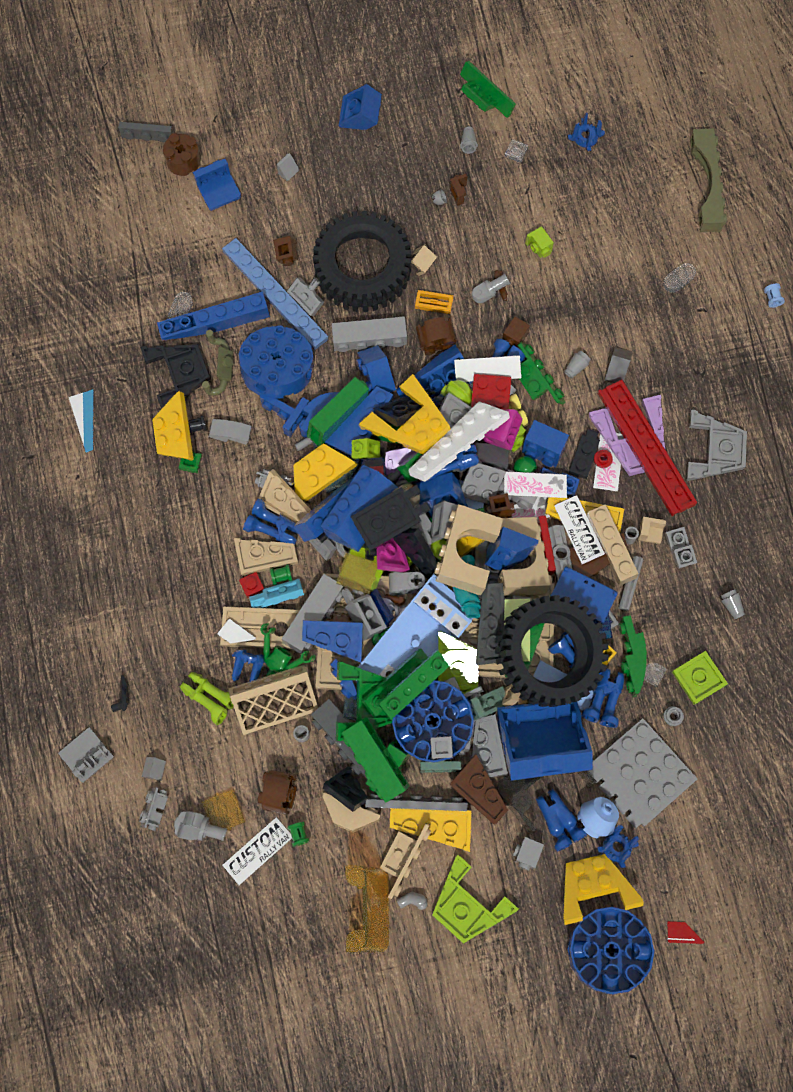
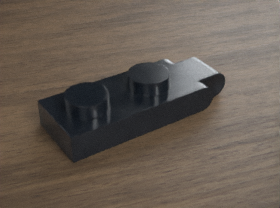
M588 429L586 435L582 434L569 474L587 480L600 442L597 439L599 432Z

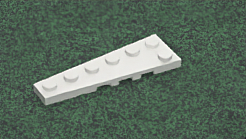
M478 402L409 469L410 476L424 482L427 481L447 464L455 460L458 453L470 449V444L474 441L482 440L486 432L489 430L494 431L510 418L509 412Z

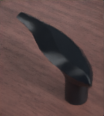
M121 675L120 702L111 705L113 712L121 709L125 711L128 707L129 694L124 675Z

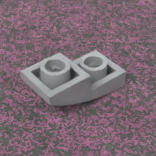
M213 419L208 437L227 442L229 439L246 445L249 440L251 425L229 420Z
M685 527L664 532L678 568L697 563L693 547L689 544Z

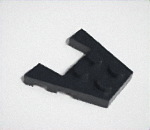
M198 345L156 346V348L140 347L146 364L165 359L175 389L157 395L161 409L178 391L183 392L184 397L202 386L204 381L210 380Z

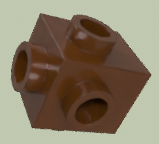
M508 493L489 497L490 507H487L488 514L500 518H512L515 509L513 502H509Z

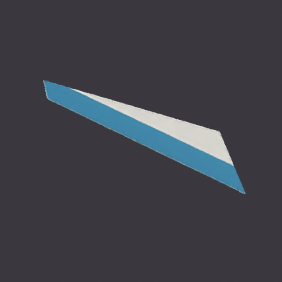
M89 390L69 397L85 452L93 450V390Z

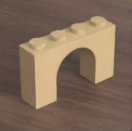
M458 504L456 510H452L448 521L451 522L450 528H446L444 538L447 540L445 545L442 544L439 556H442L441 562H437L434 573L437 574L435 581L481 595L485 590L490 571L464 562L457 553L456 541L462 537L472 536L494 543L499 536L503 518Z
M536 517L503 518L501 529L505 527L539 540L537 546L529 554L531 558L530 567L501 571L498 583H503L504 596L546 594L552 585V578L548 574V560L544 556V543L541 541L540 526L537 523Z

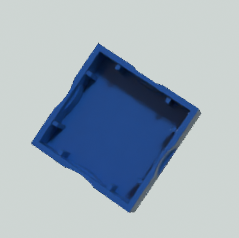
M577 702L556 707H541L539 704H521L497 708L498 727L511 780L593 770L592 748L587 732L582 726L581 713Z

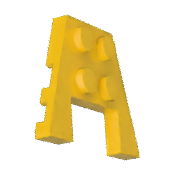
M605 854L566 863L564 925L583 921L578 901L619 892L625 910L641 907L644 901Z

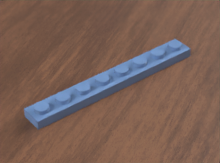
M237 238L222 248L223 253L260 292H263L264 297L297 332L304 335L314 350L329 340L325 332Z

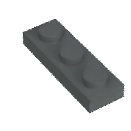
M119 122L118 127L122 138L142 139L144 141L155 140L165 142L173 133L172 126Z

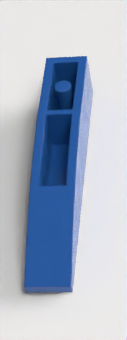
M259 292L157 322L161 339L169 340L206 334L207 330L218 332L270 317L264 294Z
M355 476L330 494L293 526L304 542L315 539L324 532L320 526Z

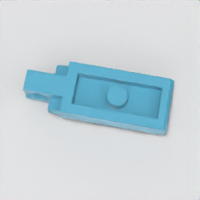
M300 579L263 589L261 594L251 596L249 599L252 608H263L289 599H296L299 596H303L304 593Z

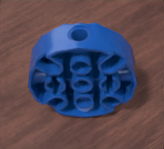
M281 325L264 327L251 333L241 345L239 351L241 377L248 389L259 396L280 399L292 393L295 395L301 392L311 381L314 370L311 344L300 332Z
M433 681L393 718L392 724L395 738L405 752L418 760L439 762L451 758L432 759L431 738L452 736L454 757L465 749L472 738L475 717L471 703L461 690L446 682ZM431 716L439 719V721L436 722V727L435 725L429 724V721L432 720Z
M615 907L596 909L584 916L583 921L577 922L570 933L567 948L570 966L578 979L594 991L606 994L629 992L642 983L652 969L654 947L651 934L642 921L627 910ZM610 945L612 949H615V953H612L611 956L606 952V948H609Z

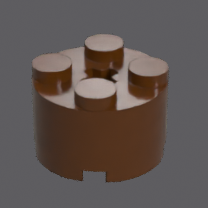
M172 133L165 141L163 154L166 165L173 174L186 176L199 168L201 157L194 137L187 134Z
M445 317L433 318L424 321V326L420 327L419 324L416 327L420 348L425 355H432L435 351L441 349L445 351L457 342L450 318H448V321H445Z
M274 770L264 772L262 779L264 784L263 792L260 791L258 795V803L262 804L263 810L286 815L290 813L287 809H292L295 801L297 787L293 786V780L297 781L296 774Z

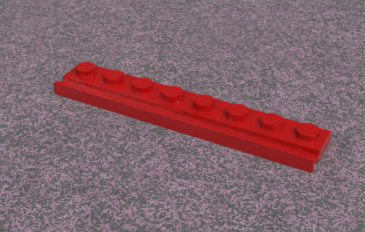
M623 380L611 384L603 390H598L600 399L670 515L674 516L696 506V499Z

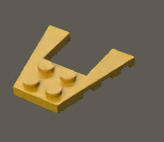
M412 374L399 387L403 393L422 406V408L397 431L373 412L361 421L359 426L362 430L371 431L376 436L381 435L388 438L391 442H398L403 447L424 455L451 428L419 381Z

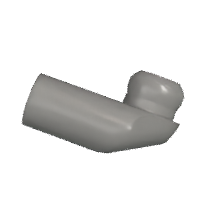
M410 892L396 899L400 909L409 904L417 906L419 910H424L428 906L427 898L416 892Z

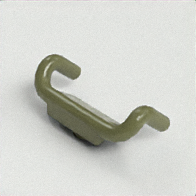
M207 330L206 336L211 344L220 345L217 363V377L220 380V385L217 388H211L209 382L204 381L202 387L206 394L216 396L225 391L227 382L231 380L233 351L229 350V345L225 340L214 337L213 331Z

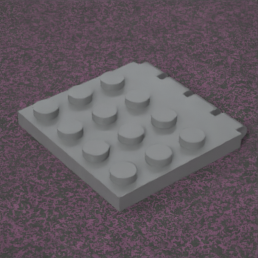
M643 718L593 761V770L587 772L595 784L600 780L603 781L599 788L609 799L616 795L617 798L613 803L622 814H625L628 810L631 812L626 819L635 829L640 824L643 827L646 826L697 780L696 776Z

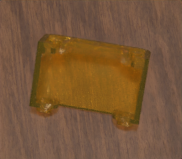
M345 865L347 882L363 892V930H355L348 934L346 938V953L384 952L389 945L388 875L386 871L380 868Z

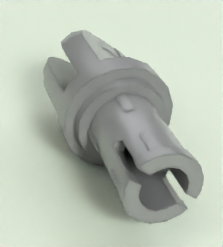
M505 273L491 282L486 280L477 285L472 290L473 300L477 303H484L495 297L496 291L510 284Z

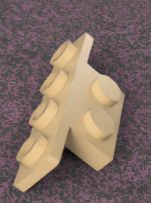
M427 822L418 840L399 831L380 866V869L397 877L388 896L389 899H392L393 895L398 897L403 887L400 885L403 877H408L412 869L409 866L412 858L417 860L422 850L419 847L421 841H426L432 831L428 829L430 824Z

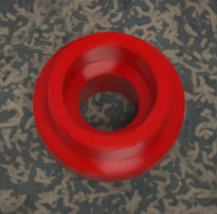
M600 450L594 456V463L599 468H608L613 462V456L607 450ZM605 456L607 460L603 461L600 457Z

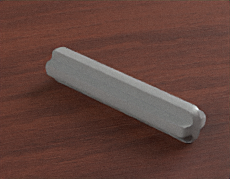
M634 556L632 561L640 574L643 558ZM638 577L625 583L619 609L623 611L629 610Z

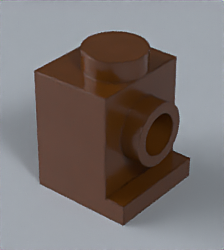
M291 236L273 240L276 261L284 266L293 265L294 261L298 260L297 241Z

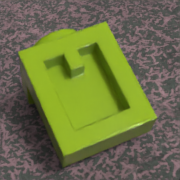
M369 438L352 440V459L379 460L380 441Z

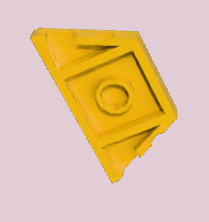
M178 391L152 419L156 450L159 455L194 460L185 397L183 392Z
M323 443L293 465L295 493L305 503L358 464Z

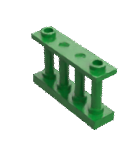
M418 649L361 701L373 716H377L383 710L387 717L392 720L449 667V664L438 650L428 657L422 649Z

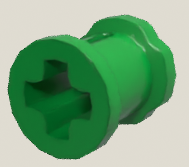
M288 564L278 569L270 568L273 585L285 580L292 581Z
M305 822L295 823L287 827L293 839L292 847L310 842L304 830Z

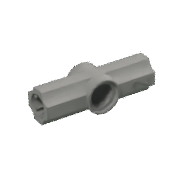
M555 525L548 528L556 566L557 582L566 566L572 569L570 549L567 545L564 525ZM556 552H563L565 554V558H558L556 556Z

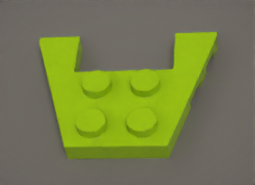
M457 855L432 916L464 944L517 912L519 908L504 896L493 911L489 912L458 884L472 867Z

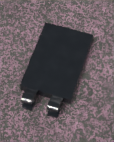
M427 389L426 393L431 397L436 391ZM443 394L438 395L436 398H431L438 410L445 398ZM404 396L373 408V411L379 418L398 427L408 421L422 406L409 396Z
M417 485L405 492L400 487L351 516L370 552L422 522L419 516L430 511L431 508L427 502L415 509L409 499L421 494Z

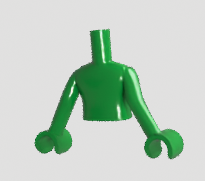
M269 623L261 626L260 631L264 635L263 658L269 668L266 676L315 660V655L308 659L307 654L309 651H305L299 659L289 664L293 655L280 646H275L270 655V635L276 629L272 627L268 632L267 626Z

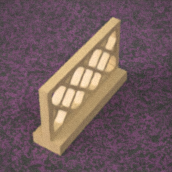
M305 664L229 688L230 698L243 735L311 714L318 709ZM306 681L307 687L303 693L295 689L298 683ZM284 688L289 691L285 699L276 695L279 689ZM292 692L301 696L297 705L288 701ZM265 694L270 697L266 705L257 702L260 695ZM273 698L282 702L278 711L269 707ZM304 698L313 703V707L307 709L300 705ZM245 700L251 704L247 711L240 709L237 703ZM285 704L294 708L291 714L286 715L281 712ZM254 705L263 708L259 717L250 713ZM266 710L275 714L272 720L267 721L262 718ZM247 716L256 720L253 726L245 728L244 721Z

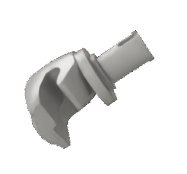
M182 811L174 821V834L182 839H198V841H203L207 836L224 841L227 828L211 825L209 818L200 813Z

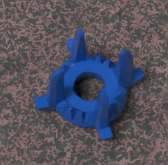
M586 112L584 118H581V125L580 123L575 125L573 133L568 135V139L575 141L576 144L586 148L587 151H591V147L597 143L598 138L605 134V131H601L602 122L598 120L596 128L592 124H587L588 112ZM582 132H589L588 138H584L581 135Z
M244 649L234 652L232 656L236 658L232 680H239L243 665L247 661L248 664L250 662L253 664L250 681L257 680L263 663H265L263 655L246 653L247 650Z
M618 825L614 832L604 839L603 846L597 847L598 852L604 853L610 860L618 862L620 868H625V860L630 857L632 848L639 846L637 842L639 837L635 836L630 841L627 836L620 834L623 826ZM614 842H620L623 845L622 852L614 850Z

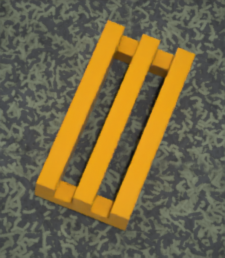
M418 290L415 309L451 314L454 295ZM420 296H422V297H428V298H434V299H431V300H430V299H424V298H420ZM435 299L446 300V301H449V303H448V302L438 301V300H435Z

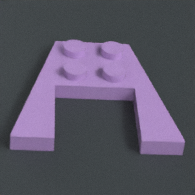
M661 395L645 398L642 400V405L649 424L665 449ZM604 408L589 412V418L627 474L632 476L644 473L643 468L626 440H618L608 410Z

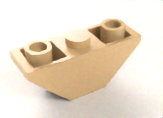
M323 794V799L335 826L354 833L379 822L381 819V815H378V810L367 807L364 809L359 807L352 812L330 794Z

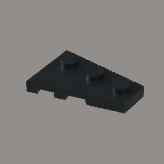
M410 528L393 538L427 579L433 574L437 576L434 570L438 561L419 528Z

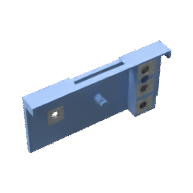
M433 574L359 664L358 668L386 677L387 671L393 672L416 650L422 649L428 657L438 650V631H443L455 638H459L473 618L466 617L465 612L461 610L460 604L455 599V593L443 583L435 581L437 576ZM422 597L428 599L427 604L421 602ZM430 603L435 605V610L429 609ZM438 609L443 611V615L441 617L437 615ZM453 622H456L458 624L457 629H454L452 627Z

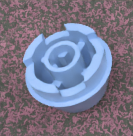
M598 797L584 802L577 817L578 820L581 819L585 826L583 830L591 837L598 838L599 836H609L614 832L619 812L614 803L609 799Z

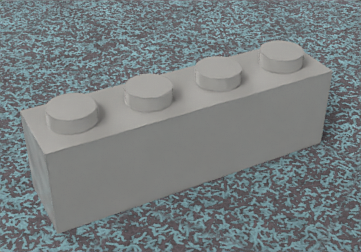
M405 317L332 323L334 351L346 352L352 349L361 351L377 345L380 349L385 346L401 347L407 345Z
M323 574L282 637L283 644L300 654L310 651L313 644L302 641L303 620L325 621L327 618L330 619L335 611L334 606L344 598L342 595L344 585Z

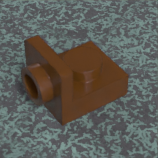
M467 174L456 175L450 179L449 189L457 206L464 204V197L466 196L464 186L467 185Z

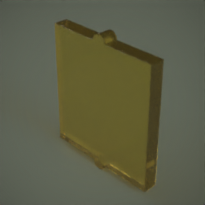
M345 553L342 566L339 567L340 572L336 584L369 594L372 583L376 579L377 563Z
M233 789L222 794L217 793L214 797L202 801L211 825L227 828V830L231 831L233 827L245 823Z

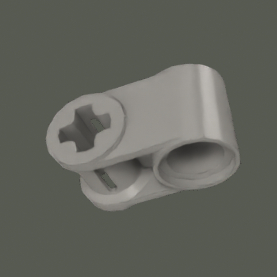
M420 572L390 573L389 594L404 595L418 593L426 583L424 575ZM417 579L420 581L419 586L414 584Z

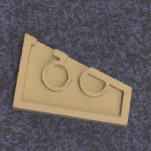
M274 469L269 471L259 498L265 502L266 508L279 516L281 514L289 520L298 523L311 509Z
M234 538L242 576L267 571L270 568L285 567L286 564L289 566L298 564L294 543L260 542L258 540L249 541Z

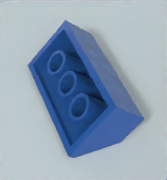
M362 465L320 527L328 538L359 552L365 541L352 521L351 516L392 493L397 486L380 472Z

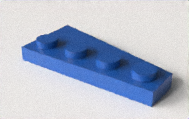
M376 386L325 441V445L352 458V440L371 439L373 435L371 431L362 430L359 423L371 412L374 413L373 408L391 402L394 397L393 394Z

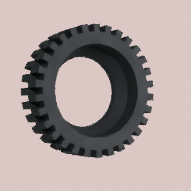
M357 211L352 212V217H348L347 213L342 214L343 220L340 221L338 217L333 219L334 225L329 222L326 225V231L322 229L320 238L317 237L315 241L313 264L315 278L321 282L318 287L320 286L323 294L326 293L329 301L334 298V304L338 307L342 302L343 309L345 310L352 306L353 312H358V307H363V312H368V307H372L373 311H376L379 304H381L382 308L387 307V300L392 304L396 301L395 294L398 297L402 295V289H406L407 281L410 280L411 249L409 240L407 241V235L405 232L402 233V228L399 225L395 227V221L392 219L387 223L385 215L382 214L380 219L377 218V212H372L371 216H367V211H362V216H357ZM357 238L374 239L387 247L389 262L384 271L374 278L367 280L352 279L343 274L336 264L335 254L338 247L347 241Z
M548 595L527 602L510 613L511 616L506 617L503 621L506 625L501 626L498 631L502 635L496 638V643H500V646L495 648V654H500L501 658L496 659V664H502L504 668L498 670L500 676L506 674L508 678L504 680V683L506 685L512 684L513 687L510 690L514 694L520 692L519 698L522 700L529 699L528 703L532 705L539 704L541 707H556L577 702L581 698L587 697L590 694L589 691L596 689L598 685L595 683L600 682L604 677L599 673L605 672L607 666L602 664V662L608 661L609 655L603 654L604 650L609 649L608 643L602 644V639L607 637L606 633L600 634L598 629L603 627L600 622L594 624L593 620L597 618L594 613L587 615L586 613L589 608L586 606L578 607L580 602L577 600L569 602L570 597L560 598V595H553L551 597ZM549 623L562 628L572 640L575 650L574 663L570 672L559 681L544 682L536 679L529 673L523 662L521 654L522 640L528 630L537 624Z

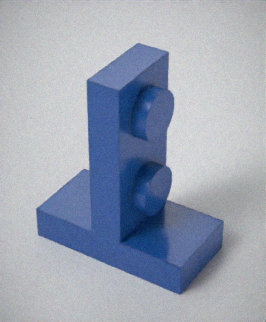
M260 395V401L264 409L268 411L273 410L281 419L287 420L283 425L284 434L291 437L304 418L303 409L309 403V400L303 397L294 409L277 398Z

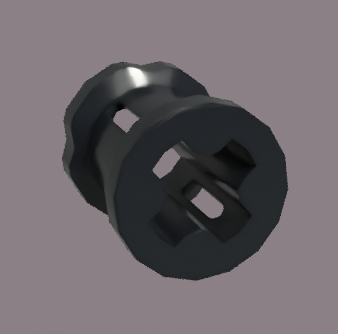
M200 415V418L188 420L190 435H192V432L207 431L203 415Z

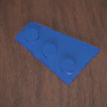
M303 620L302 641L330 650L360 663L362 662L363 622Z

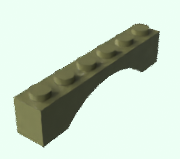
M714 128L693 129L690 137L691 154L703 167L709 184L708 199L701 207L698 215L700 232H721L727 222V215L723 212L725 199L722 198L721 194L723 192V182H720L721 166H718L720 153L716 149L718 136H715Z

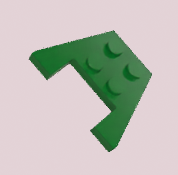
M337 662V680H357L356 722H336V741H343L342 732L365 717L368 718L374 729L392 723V720L387 717L383 710L377 716H373L361 701L386 677L344 662Z

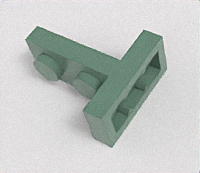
M503 686L469 700L473 708L475 721L496 712L498 707H505L502 705L505 694Z
M461 761L420 762V773L461 771Z

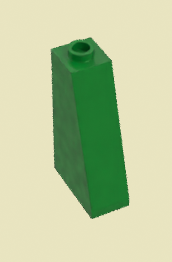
M354 377L309 421L307 437L318 447L323 443L325 444V441L368 396L369 388L367 384Z

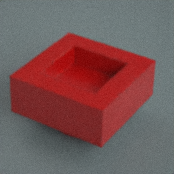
M257 572L239 579L247 598L263 592L264 587Z

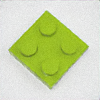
M706 651L672 671V674L693 705L728 684Z

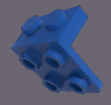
M225 158L193 172L195 183L209 210H215L241 198V193L230 174Z

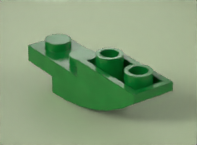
M629 615L624 616L620 621L621 623H619L620 634H624L626 641L624 642V650L626 654L629 653L621 662L623 674L627 675V691L634 698L640 693L643 685L647 652L644 633H635L632 618Z

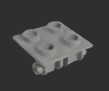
M479 460L477 465L469 468L461 488L465 498L490 505L489 497L496 496L506 471L481 464L482 461Z
M90 727L58 753L72 770V773L82 783L114 757Z

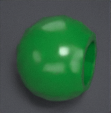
M522 456L515 461L513 469L514 472L534 473L537 464L533 458Z

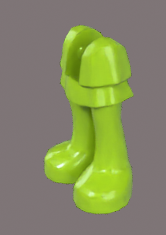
M191 672L188 677L199 686L194 690L191 686L182 682L180 685L181 690L185 696H189L191 700L197 701L208 709L211 713V721L217 726L225 720L228 711L203 693L206 691L230 710L234 706L229 692L218 689L207 678H203V675Z

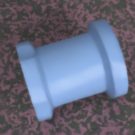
M778 283L770 284L764 289L769 299L768 306L771 308L778 307L785 302L784 298L781 297V287Z

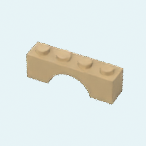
M606 504L589 511L587 517L606 552L618 585L621 586L637 579L639 573Z

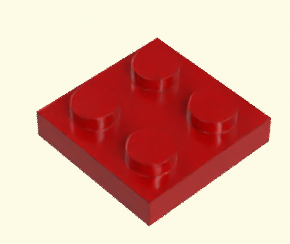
M474 374L471 407L473 408L478 402H482L502 410H509L511 377Z

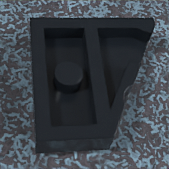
M347 766L327 780L322 789L354 812L366 803L367 795L361 789L358 779L353 778L351 767Z

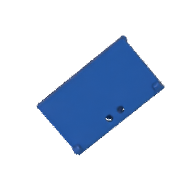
M566 566L550 597L560 595V598L570 597L569 602L579 601L578 607H588L589 610L586 614L594 613L597 617L594 620L603 624L618 592Z

